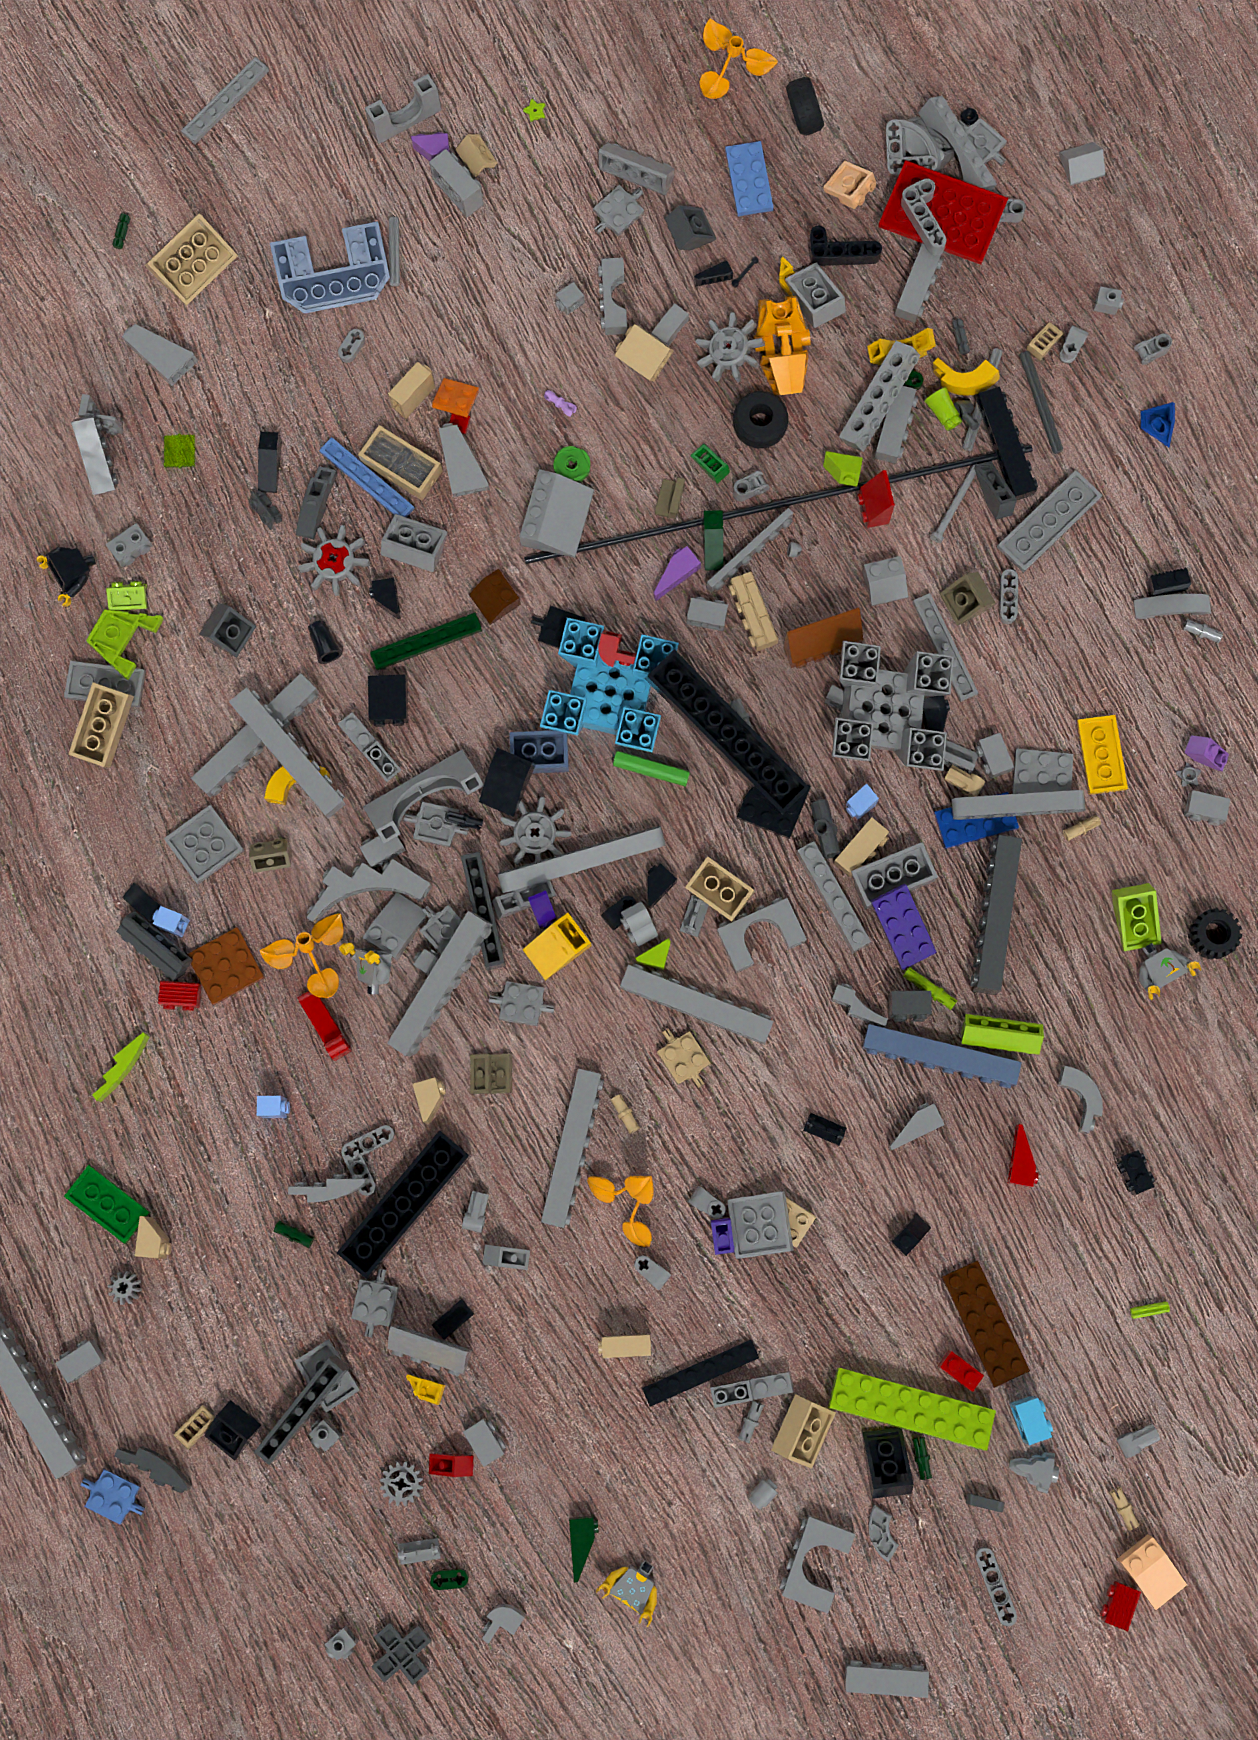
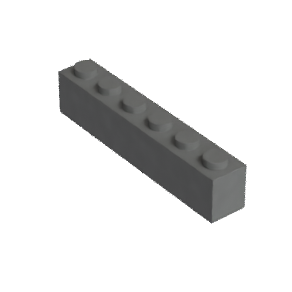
M480 852L462 855L461 860L473 912L493 924L490 935L481 943L485 967L487 971L506 967Z
M336 1355L328 1358L254 1453L268 1465L276 1461L350 1367Z

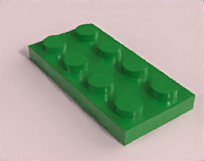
M91 1165L85 1168L64 1195L67 1200L124 1244H127L138 1230L140 1216L148 1217L151 1213Z

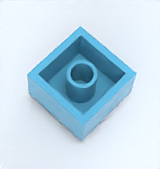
M1029 1396L1009 1403L1023 1443L1032 1445L1052 1438L1051 1432H1053L1051 1422L1046 1420L1043 1412H1046V1408L1042 1400Z

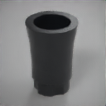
M318 620L308 626L318 663L327 664L341 657L343 652L332 636L329 627L326 626L325 621Z

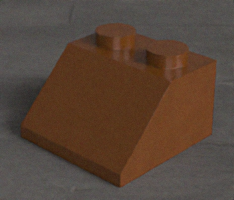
M499 568L483 578L469 594L489 625L521 605L520 598Z

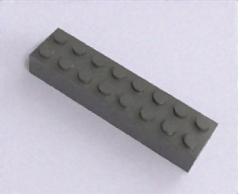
M998 835L989 846L988 854L991 855L990 862H987L986 873L989 874L987 881L985 880L983 888L986 896L982 899L981 911L984 912L978 923V929L981 930V934L977 937L975 945L978 953L974 956L973 967L976 969L970 980V986L973 987L972 992L997 995L1002 988L1022 838Z

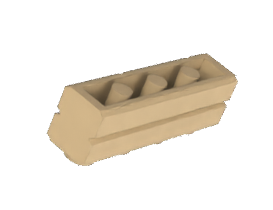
M752 572L732 578L728 586L729 592L737 600L735 607L737 612L743 615L744 619L741 621L744 630H748L750 633L748 640L751 647H755L756 651H761L777 645L778 637Z

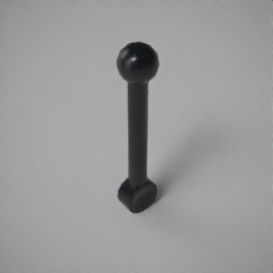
M753 257L752 262L742 274L732 281L734 288L739 286L740 280L751 267L759 262L757 257Z

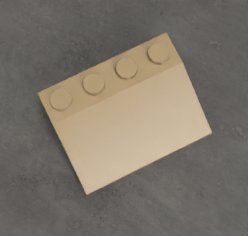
M199 213L157 252L145 266L187 306L238 255Z

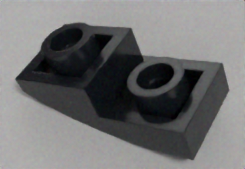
M133 883L122 897L152 923L154 922L153 915L155 911L159 910L160 906H162L136 883Z

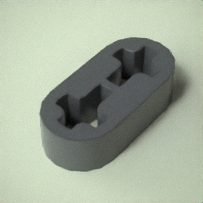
M967 1493L965 1502L969 1505L1003 1513L1005 1505L1003 1501L972 1493Z

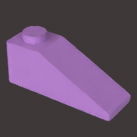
M688 546L683 549L679 548L673 553L674 556H672L654 591L655 601L701 569V562Z

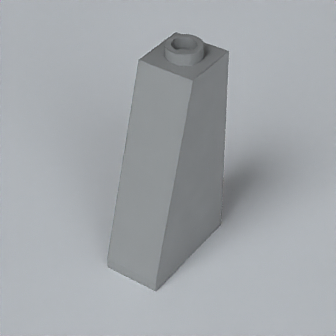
M136 324L126 329L122 336L125 343L171 386L198 362L191 351Z
M453 423L442 425V428H439L453 497L490 490L488 482L458 426L453 425Z

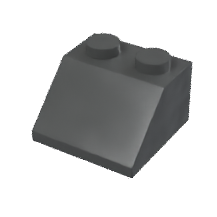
M679 205L665 217L668 229L679 250L691 251L716 240L703 208Z
M218 603L199 635L237 658L257 626L230 606Z

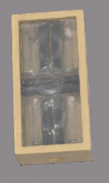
M380 425L358 454L360 461L364 465L420 500L425 498L443 472L441 463Z

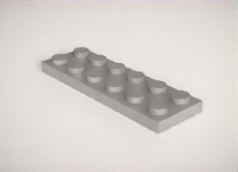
M1075 470L1004 538L997 548L1024 573L1103 495Z

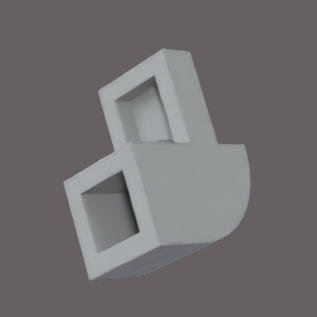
M509 1604L495 1606L486 1616L493 1622L488 1621L483 1628L484 1636L482 1640L489 1644L500 1626L514 1635L526 1614Z

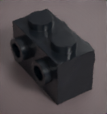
M1137 1150L1116 1158L1117 1168L1123 1174L1125 1187L1131 1195L1154 1188L1153 1183L1155 1179L1145 1166L1147 1160L1143 1153Z

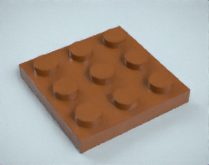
M238 927L186 954L193 960L191 965L213 1006L265 978Z

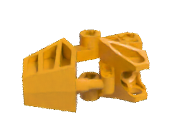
M795 295L785 296V301L780 303L772 302L769 299L758 300L759 320L757 332L753 339L762 338L765 342V346L754 348L755 352L765 351V355L762 356L760 361L764 375L774 395L802 393L809 358L808 350H803L802 346H809L811 342L810 332L806 328L798 298ZM773 334L777 337L781 336V354H775Z

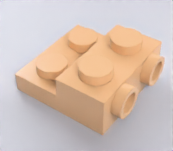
M844 161L824 185L823 189L826 193L839 198L840 203L855 209L858 205L861 206L864 203L866 194L875 189L876 180L873 172Z

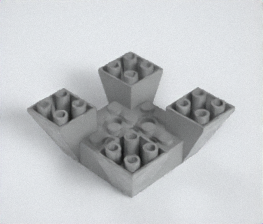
M843 641L839 680L844 686L842 718H835L832 757L870 761L872 748L894 751L907 767L943 771L947 732L921 729L924 697L950 695L954 656L917 651L903 673L879 669L881 646ZM882 687L886 689V695L883 694ZM862 704L866 705V712L862 709ZM881 706L884 707V709H885V714H882V713H881V711H880V707H881ZM899 708H900V709L902 710V712H903V716H902V717H901V716L899 715V713H898ZM879 725L883 727V733L879 731Z

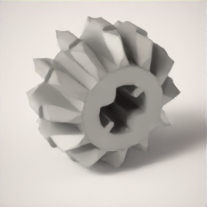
M125 1271L124 1275L122 1272H118L117 1278L111 1277V1281L114 1284H108L107 1287L113 1288V1291L108 1293L109 1296L115 1295L113 1302L119 1301L120 1305H124L127 1301L128 1304H132V1298H139L136 1292H141L142 1288H137V1285L141 1284V1280L135 1281L136 1274L130 1276V1271ZM124 1285H128L126 1291H122L121 1289L124 1287Z

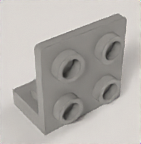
M82 394L78 413L80 418L95 414L102 424V430L100 431H106V433L111 435L123 434V428L116 417L100 415V410L91 396Z

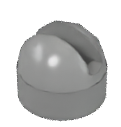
M790 542L787 556L793 558L800 556L802 547L798 543Z

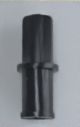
M448 811L445 814V821L458 824L462 828L466 826L480 830V826L483 825L482 818L469 816L467 813L461 814Z

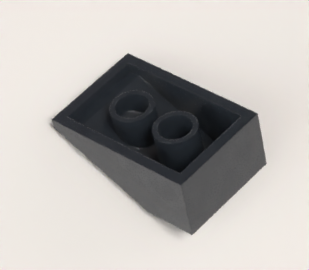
M497 748L489 766L479 802L514 817L536 764Z
M902 1428L862 1432L872 1499L912 1494L914 1484Z

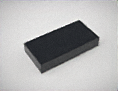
M461 1299L437 1319L432 1326L441 1338L445 1340L470 1319L474 1312Z

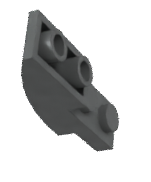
M319 466L315 477H311L301 506L296 536L314 540L317 528H319L326 511V501L337 477L336 470Z
M144 1446L139 1447L137 1453L122 1447L116 1450L114 1457L119 1458L120 1463L126 1465L136 1464L138 1469L146 1472L151 1470L149 1478L154 1480L153 1483L160 1486H165V1484L173 1486L172 1490L180 1493L191 1489L192 1485L177 1466L161 1454Z

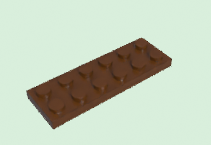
M978 1260L942 1276L941 1278L993 1388L1030 1372Z

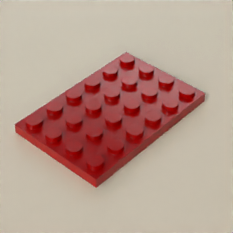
M905 160L878 227L923 243L903 210L901 199L904 189L923 179H931L935 183V191L932 200L926 203L946 236L947 240L944 251L982 265L1007 204L1008 197ZM911 197L906 198L907 200H914ZM920 212L915 213L916 215H919V216L923 215V214L920 213ZM929 227L924 228L927 231L932 230Z

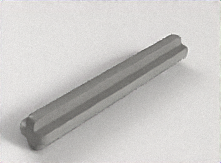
M398 217L389 218V275L392 287L400 285Z

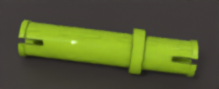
M911 967L903 975L904 978L921 990L931 991L932 1000H937L950 1011L958 1001L947 994L944 988H939Z

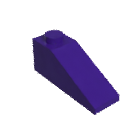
M546 890L528 897L539 928L544 927V929H547L557 921Z

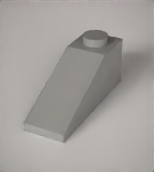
M927 1102L917 1107L919 1111L913 1114L888 1147L890 1151L945 1125L935 1104L929 1106Z

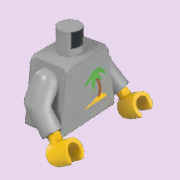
M343 943L339 950L343 955L350 953V957L357 963L358 980L367 983V993L379 994V985L389 982L392 954L374 947L354 950L352 943Z
M1153 943L1143 948L1148 959L1140 963L1139 982L1148 992V998L1152 1000V993H1156L1160 997V988L1187 973L1188 969L1190 974L1195 976L1196 973L1193 969L1197 968L1201 971V966L1198 962H1192L1184 955L1168 948L1158 953Z

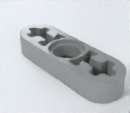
M1007 569L1000 577L999 618L1002 623L1011 624L1015 621L1018 614V574L1012 569ZM1007 575H1010V577L1013 579L1010 583V587H1007L1008 580L1004 579L1007 577ZM1004 593H1012L1014 599L1012 601H1006L1004 599ZM1007 606H1011L1010 614L1013 616L1010 619H1007V616L1004 615L1007 612Z

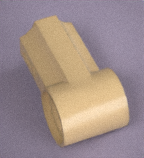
M954 765L951 766L944 778L945 781L961 789V792L968 797L978 796L985 784V781L979 776L968 774Z

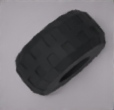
M802 77L789 82L786 86V91L799 133L807 136L820 131L824 127V120L811 79Z
M756 391L747 394L740 399L733 414V428L737 437L745 445L757 449L769 448L777 444L785 435L788 427L787 407L778 396L768 391ZM762 413L767 415L771 422L766 426H757L751 422L750 418L755 414Z

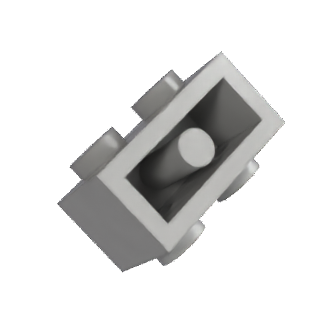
M137 523L105 544L122 567L132 564L135 558L146 554L153 546Z

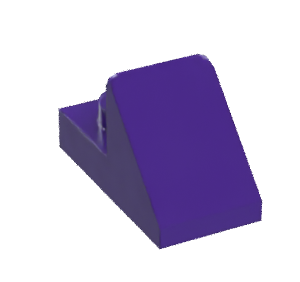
M731 1218L711 1220L715 1255L735 1252Z

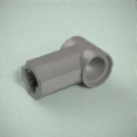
M472 1191L462 1229L482 1233L489 1195Z
M1149 1424L1135 1432L1123 1434L1116 1440L1125 1458H1130L1140 1453L1141 1449L1159 1441L1160 1437L1154 1425Z

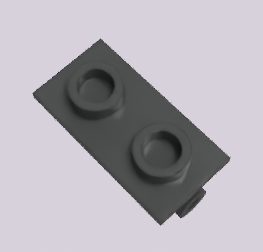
M252 491L249 504L258 513L263 524L267 525L271 530L274 522L278 524L283 520L281 518L282 515L275 506L268 508L272 502L264 492L258 491L255 494Z

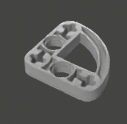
M894 119L887 123V167L891 174L899 175L902 168H893V164H896V161L897 164H904L905 160L911 162L914 159L918 162V165L923 166L924 162L932 160V162H935V166H932V169L931 166L923 167L934 171L940 168L941 161L938 147L933 137L925 128L913 121ZM892 126H899V130H896V136H900V139H892L895 136V130H892ZM905 129L914 132L922 139L929 155L906 157ZM894 142L900 144V150L897 153L892 150Z

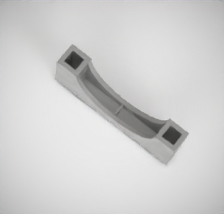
M460 750L366 804L363 808L383 843H386L401 834L399 825L403 815L421 798L444 789H458L469 795L483 787L484 784L463 750Z

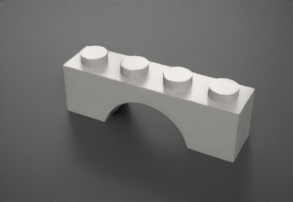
M623 258L601 259L602 266H598V275L602 277L603 283H599V293L603 294L604 299L600 300V311H604V317H601V329H605L606 335L626 334V309L615 304L611 297L614 289L620 284L625 283Z

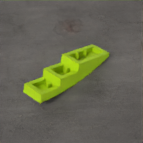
M142 1032L113 1057L117 1064L103 1075L107 1082L92 1094L96 1101L102 1102L128 1075L150 1038L148 1034Z

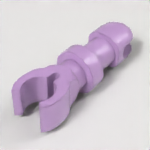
M550 390L545 391L544 398L549 402H553L557 408H561L567 416L571 417L572 412H576L577 407L574 404L565 402L564 398L557 397Z

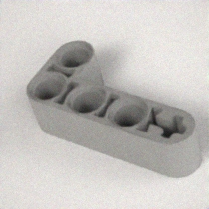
M923 179L904 189L901 206L929 253L933 256H939L944 252L947 239L926 205L933 198L935 183L931 179ZM911 197L914 200H907L906 198ZM920 212V213H922L923 215L919 216V215H916L915 213ZM929 227L932 230L927 231L924 228Z

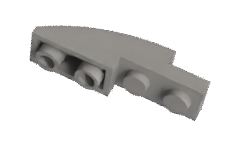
M353 712L338 723L351 742L386 782L401 771L399 766Z
M334 1174L333 1178L326 1179V1182H314V1186H307V1182H295V1186L288 1187V1195H307V1203L334 1200L360 1190L370 1183V1178H364V1175L359 1174L352 1175V1178H345L344 1174Z
M790 1372L767 1375L710 1388L714 1408L794 1392Z

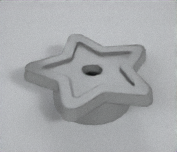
M1186 763L1184 770L1177 771L1176 775L1182 779V787L1189 783L1197 786V777L1201 770L1195 769L1189 763Z

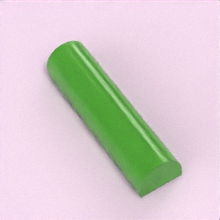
M616 751L613 762L615 767L684 787L687 786L690 776L689 771Z

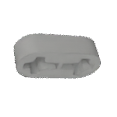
M351 330L339 347L338 354L343 362H352L364 345L365 337L361 330ZM359 335L360 340L356 339L354 342L353 336L357 337ZM349 350L351 355L344 356L343 352H348Z

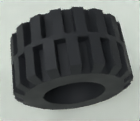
M1214 908L1197 916L1189 927L1191 933L1188 934V938L1192 939L1190 945H1194L1196 948L1194 951L1196 953L1200 952V956H1207L1208 959H1221L1234 952L1241 943L1239 939L1242 938V933H1240L1242 927L1237 925L1239 922L1237 918H1232L1234 914L1231 912L1227 914L1225 909L1219 910ZM1208 924H1216L1222 928L1225 935L1222 944H1214L1207 938L1206 927Z

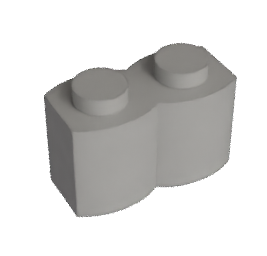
M642 902L621 912L623 918L620 921L625 930H629L626 934L631 943L635 942L639 947L658 936L651 917Z

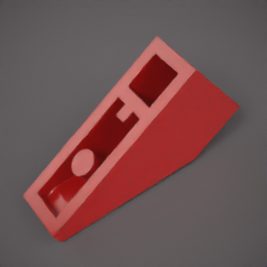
M1018 1124L1015 1127L1007 1184L1031 1188L1034 1187V1184H1037L1039 1173L1036 1172V1164L1022 1124Z

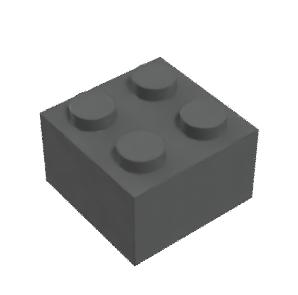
M891 991L888 995V1019H893V1022H905L907 1019H913V1022H924L932 1014L931 991Z

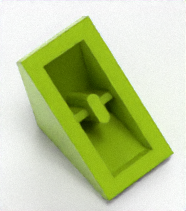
M669 938L636 957L637 964L664 970L671 944Z

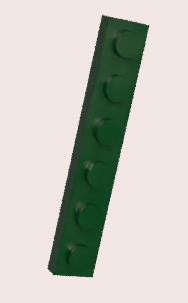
M472 613L370 652V655L378 671L482 632V628L476 613Z

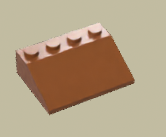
M859 607L786 632L783 648L790 667L798 669L806 666L811 661L820 662L828 655H840L842 653L843 641L862 643L863 631Z

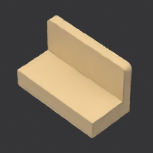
M467 134L456 148L457 153L473 177H477L484 168H494L498 163L479 134Z

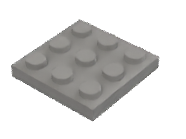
M1016 748L1012 794L1070 791L1074 754Z
M211 805L164 838L197 884L203 882L245 851Z
M785 1191L727 1200L736 1259L794 1251Z

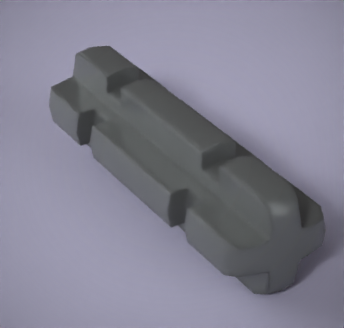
M956 319L952 321V326L955 329L954 334L957 345H959V353L965 355L970 352V348L967 345L968 340L965 329H963V320Z

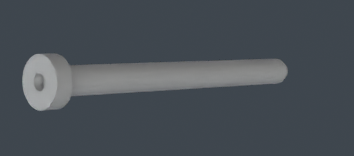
M977 464L972 465L936 532H932L930 538L933 541L942 543L944 539L942 535L976 475L974 467Z

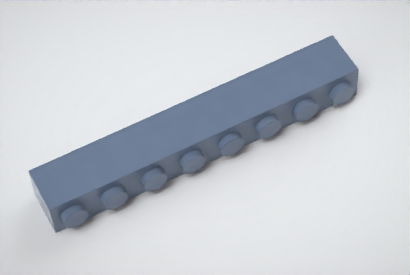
M871 1024L867 1026L862 1049H865L866 1053L871 1055L881 1053L885 1054L887 1059L896 1060V1058H901L907 1064L915 1065L917 1062L923 1064V1067L934 1070L937 1067L947 1074L957 1072L961 1073L963 1078L972 1079L977 1077L980 1078V1082L992 1084L993 1081L1000 1083V1087L1011 1089V1086L1017 1085L1022 1064L1019 1061Z

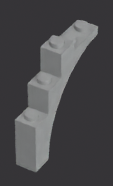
M394 859L384 865L382 874L365 863H362L360 866L357 865L352 873L354 875L352 878L332 866L331 869L328 868L322 877V882L327 888L322 889L318 895L319 900L317 903L311 905L307 911V919L316 924L337 903L350 896L369 891H393L423 902L432 885Z

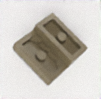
M512 1054L470 1055V1094L512 1093Z

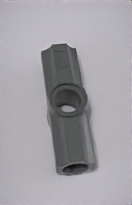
M825 799L814 801L811 804L815 821L813 829L819 837L823 857L825 859L835 858L841 852L836 836L838 829L832 821L828 801Z

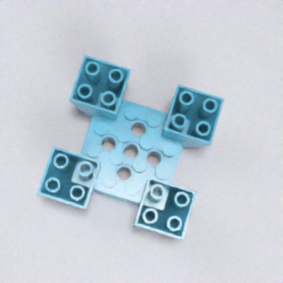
M567 618L558 655L576 668L570 694L549 690L540 727L577 736L583 727L617 735L616 745L652 753L661 715L645 712L652 686L644 678L674 649L677 651L679 643L641 634L634 665L625 666L616 661L615 666L611 667L603 662L598 651L604 626ZM613 672L619 673V677L612 678L610 677V674ZM595 686L597 689L594 692H589L587 688ZM608 690L615 692L613 696H607L605 693ZM631 694L634 698L632 700H625L624 696ZM603 708H609L611 712L608 714H603L601 710Z

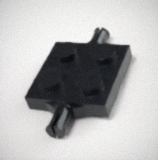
M550 605L544 620L533 616L531 624L541 626L538 642L559 649L567 618L584 622L586 618Z

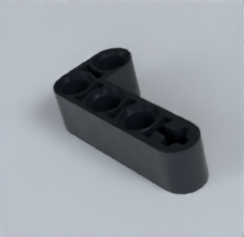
M817 225L810 231L809 254L812 264L816 262L819 266L876 264L881 258L882 245L878 241L827 242V232L824 227ZM818 235V236H821L822 238L816 239V238H814V236ZM856 251V252H858L859 254H858V255H854V254H852L851 252ZM819 252V253H821L822 255H821V256H817V255H815V253ZM833 252H839L840 255H834Z

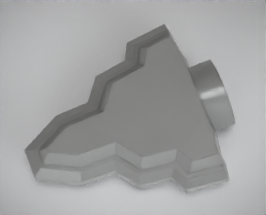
M1044 1452L1042 1455H1033L1029 1459L1020 1457L1010 1460L1009 1468L1017 1475L1026 1477L1027 1482L1036 1486L1037 1491L1046 1494L1051 1482L1057 1483L1059 1476V1467L1054 1466L1055 1453Z

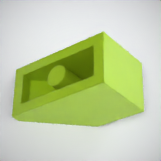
M826 451L823 467L839 484L857 487L863 458Z

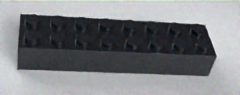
M439 1130L337 1251V1254L364 1278L369 1279L471 1156Z

